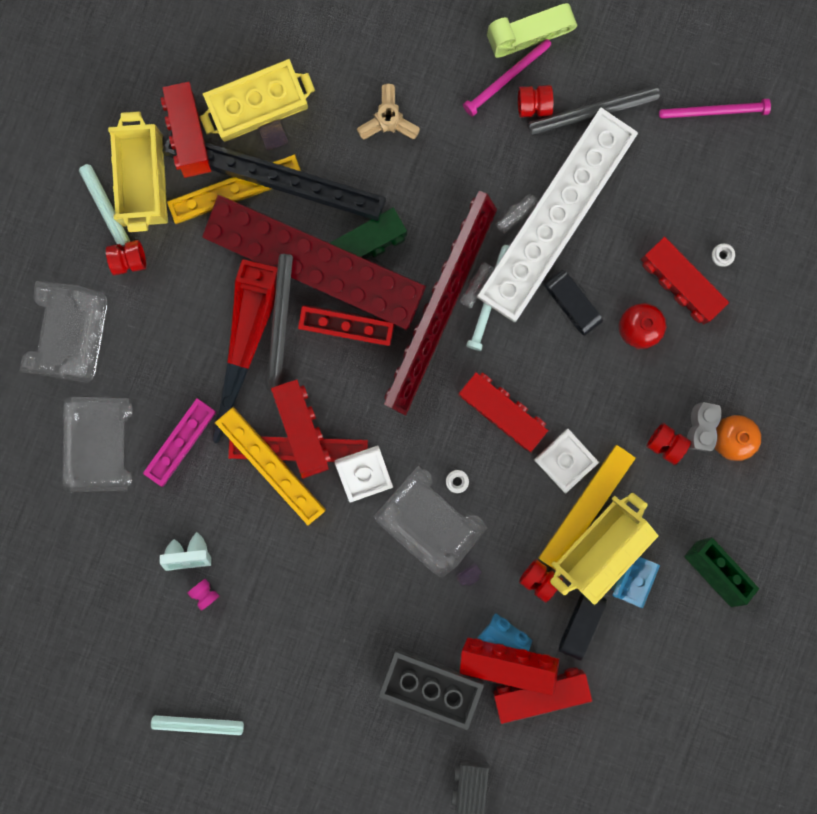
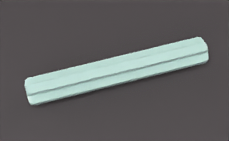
M85 164L79 168V172L116 244L124 247L126 242H130V239L123 226L114 220L115 210L92 166Z
M155 715L151 720V728L155 730L242 735L244 723L231 720Z

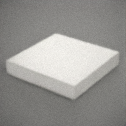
M566 429L533 459L565 494L599 463L569 429Z
M378 445L334 460L349 502L393 488Z

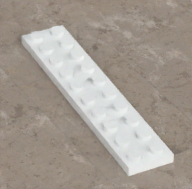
M603 108L598 110L477 295L478 299L511 321H517L638 134L637 131Z

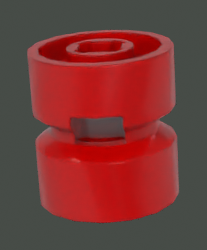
M532 86L519 87V117H532L534 113H537L538 116H551L553 114L552 86H538L536 90Z
M139 240L126 242L124 247L120 244L106 247L107 263L112 275L125 274L128 269L133 272L146 269L145 252Z
M663 422L654 431L646 447L656 454L662 453L665 460L676 465L686 454L691 441L680 433L675 435V430Z
M537 559L527 567L519 579V583L529 591L534 590V595L545 603L557 591L550 583L555 573L553 571L547 572V566Z

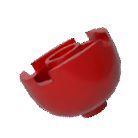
M648 303L636 304L628 308L619 322V333L623 341L636 349H648L658 344L664 337L667 328L666 318L662 311Z

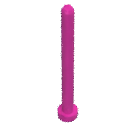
M543 40L471 102L467 100L463 104L465 111L471 117L477 114L478 107L551 46L550 40Z
M768 98L762 99L761 103L661 109L659 117L663 119L761 112V115H769L771 102Z

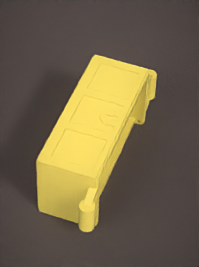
M287 59L203 93L209 109L204 115L200 116V120L206 134H220L221 139L226 142L308 109L306 98L315 91L309 73H295L290 59ZM297 78H301L307 94H303ZM209 113H211L217 130H214L211 120L208 116Z
M140 111L121 113L118 126L108 127L111 135V161L115 201L114 220L123 227L127 226L128 232L148 231L149 225L168 223L165 165L162 151L163 134L155 124L146 125ZM140 121V125L123 126V122Z
M631 493L622 500L614 496L610 506L593 522L558 562L554 561L551 564L556 569V572L550 583L563 595L578 589L596 605L658 537L650 524L642 518L644 510L648 505L645 501L634 493ZM628 501L639 509L637 513L626 505ZM560 575L571 583L569 587L558 578Z

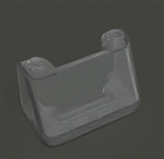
M36 281L34 300L39 306L45 307L37 352L28 351L23 355L19 372L89 383L94 378L107 310L106 296L102 292L78 285Z
M69 397L64 400L62 479L64 491H128V486H131L132 477L131 472H127V469L124 468V425L128 417L132 416V404L129 403V398Z
M417 466L374 517L381 527L436 575L444 577L459 565L488 527L476 515L463 517L430 488L433 483L431 474Z

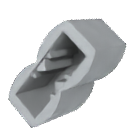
M703 402L697 403L693 407L691 412L692 427L687 434V439L691 441L689 449L699 451H712L717 442L716 427L721 420L720 405Z

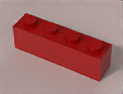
M190 82L162 87L164 97L160 99L163 110L168 111L165 122L168 131L172 130L173 136H169L172 150L177 152V155L173 156L176 169H181L184 178L211 172Z
M663 237L640 259L643 262L642 266L644 269L658 277L659 284L665 290H670L675 295L674 299L678 304L683 307L686 306L691 311L690 315L696 322L703 325L710 322L729 304V301L666 237Z
M304 305L301 308L298 329L390 346L392 344L395 324L384 319Z
M476 372L459 392L458 396L526 451L532 452L549 431L545 428L546 423L537 416L532 418L527 414L528 408L519 401L516 404L509 399L510 394L501 387L496 389L491 385L492 379L482 372L479 375Z
M296 379L271 388L302 479L329 470L327 462H330L331 459L327 448L322 449L319 441H322L323 437L320 428H314L312 420L316 419L312 406L307 407L305 399H308L305 386H299Z
M467 638L461 653L460 674L552 696L557 682L560 659L546 654L529 652L525 649H516L504 646L503 644L482 641L477 638Z
M577 667L565 670L564 674L557 675V682L552 696L508 685L498 686L497 690L493 691L501 724L592 702L586 674Z

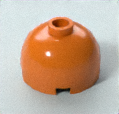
M732 415L723 418L716 427L717 442L715 450L728 460L742 461L750 458L758 451L761 445V432L758 425L745 416Z

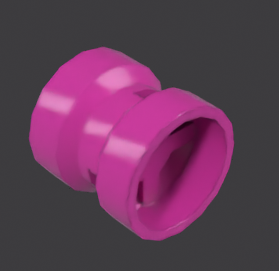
M206 578L187 592L191 599L199 600L197 606L201 611L220 597L216 591L212 590L210 592V583Z

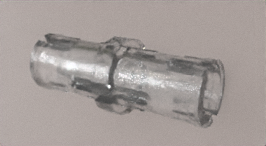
M529 193L517 205H512L509 208L510 211L496 221L495 225L505 234L513 225L525 219L524 216L535 208L538 200Z
M485 262L481 263L473 279H470L468 282L469 286L459 301L461 304L472 309L477 295L494 271L492 266Z

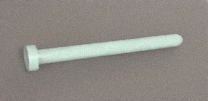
M509 245L502 246L496 266L509 248ZM483 303L472 340H468L466 347L477 351L482 350L483 345L480 342L492 308L486 303Z

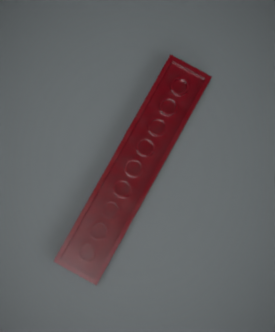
M478 191L477 196L472 199L470 212L461 223V232L458 239H455L452 243L450 257L442 266V275L433 286V295L430 302L424 306L422 320L414 329V338L404 351L402 365L395 371L394 383L385 394L384 405L405 416L497 212V208L487 193Z
M222 195L217 196L202 236L206 240L255 262L277 268L279 255L290 254L293 256L291 278L404 329H409L426 288V285Z

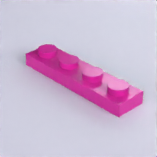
M196 398L143 474L163 487L217 411Z

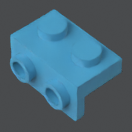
M639 557L612 586V591H614L612 596L643 608L660 565Z
M494 614L489 625L477 637V639L503 644L507 647L525 649L529 651L532 644V639L526 633L518 630L507 619L500 617L498 614Z

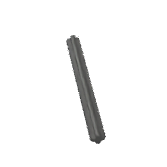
M656 86L530 121L528 124L529 131L534 135L594 118L600 108L612 113L655 101L660 97L659 88Z
M280 254L278 260L267 389L270 391L271 388L281 385L293 256L290 254Z

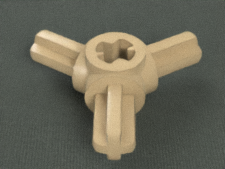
M392 84L382 85V104L378 106V112L373 114L374 118L357 128L358 134L363 140L380 130L383 133L386 131L394 133L397 130L411 139H415L420 131L418 126L403 119V114L399 112V106L395 104V86ZM386 115H391L390 121H386Z

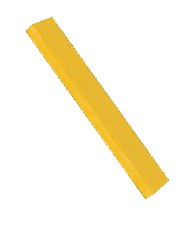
M295 154L273 162L301 171ZM232 177L167 201L174 223L178 224L211 212L218 195L238 202L272 188Z
M234 407L215 422L307 525H310L325 512L326 509Z
M618 445L614 446L538 557L541 561L556 570L551 564L554 561L558 562L586 532L636 459L634 456Z

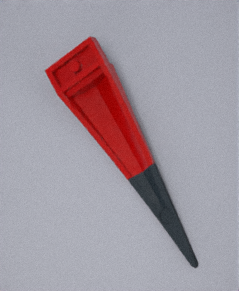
M244 259L241 261L235 279L231 338L218 419L234 406L274 307L277 267ZM217 425L213 438L214 443L219 442L223 433Z

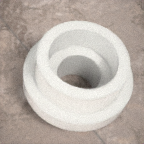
M719 244L712 251V260L718 266H728L735 259V251L729 244ZM720 252H724L726 254L725 259L720 258Z
M460 470L450 472L446 478L447 488L454 493L465 491L469 485L468 476ZM455 477H459L462 480L459 486L453 484Z

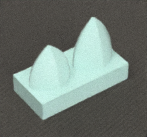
M196 532L189 542L187 552H184L181 544L173 539L167 546L164 555H160V565L165 571L211 566V556L207 551L204 539Z

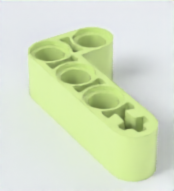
M565 3L509 23L506 17L497 19L489 25L487 37L495 57L500 58L539 44L545 39L550 40L569 33L577 27V23L570 4Z

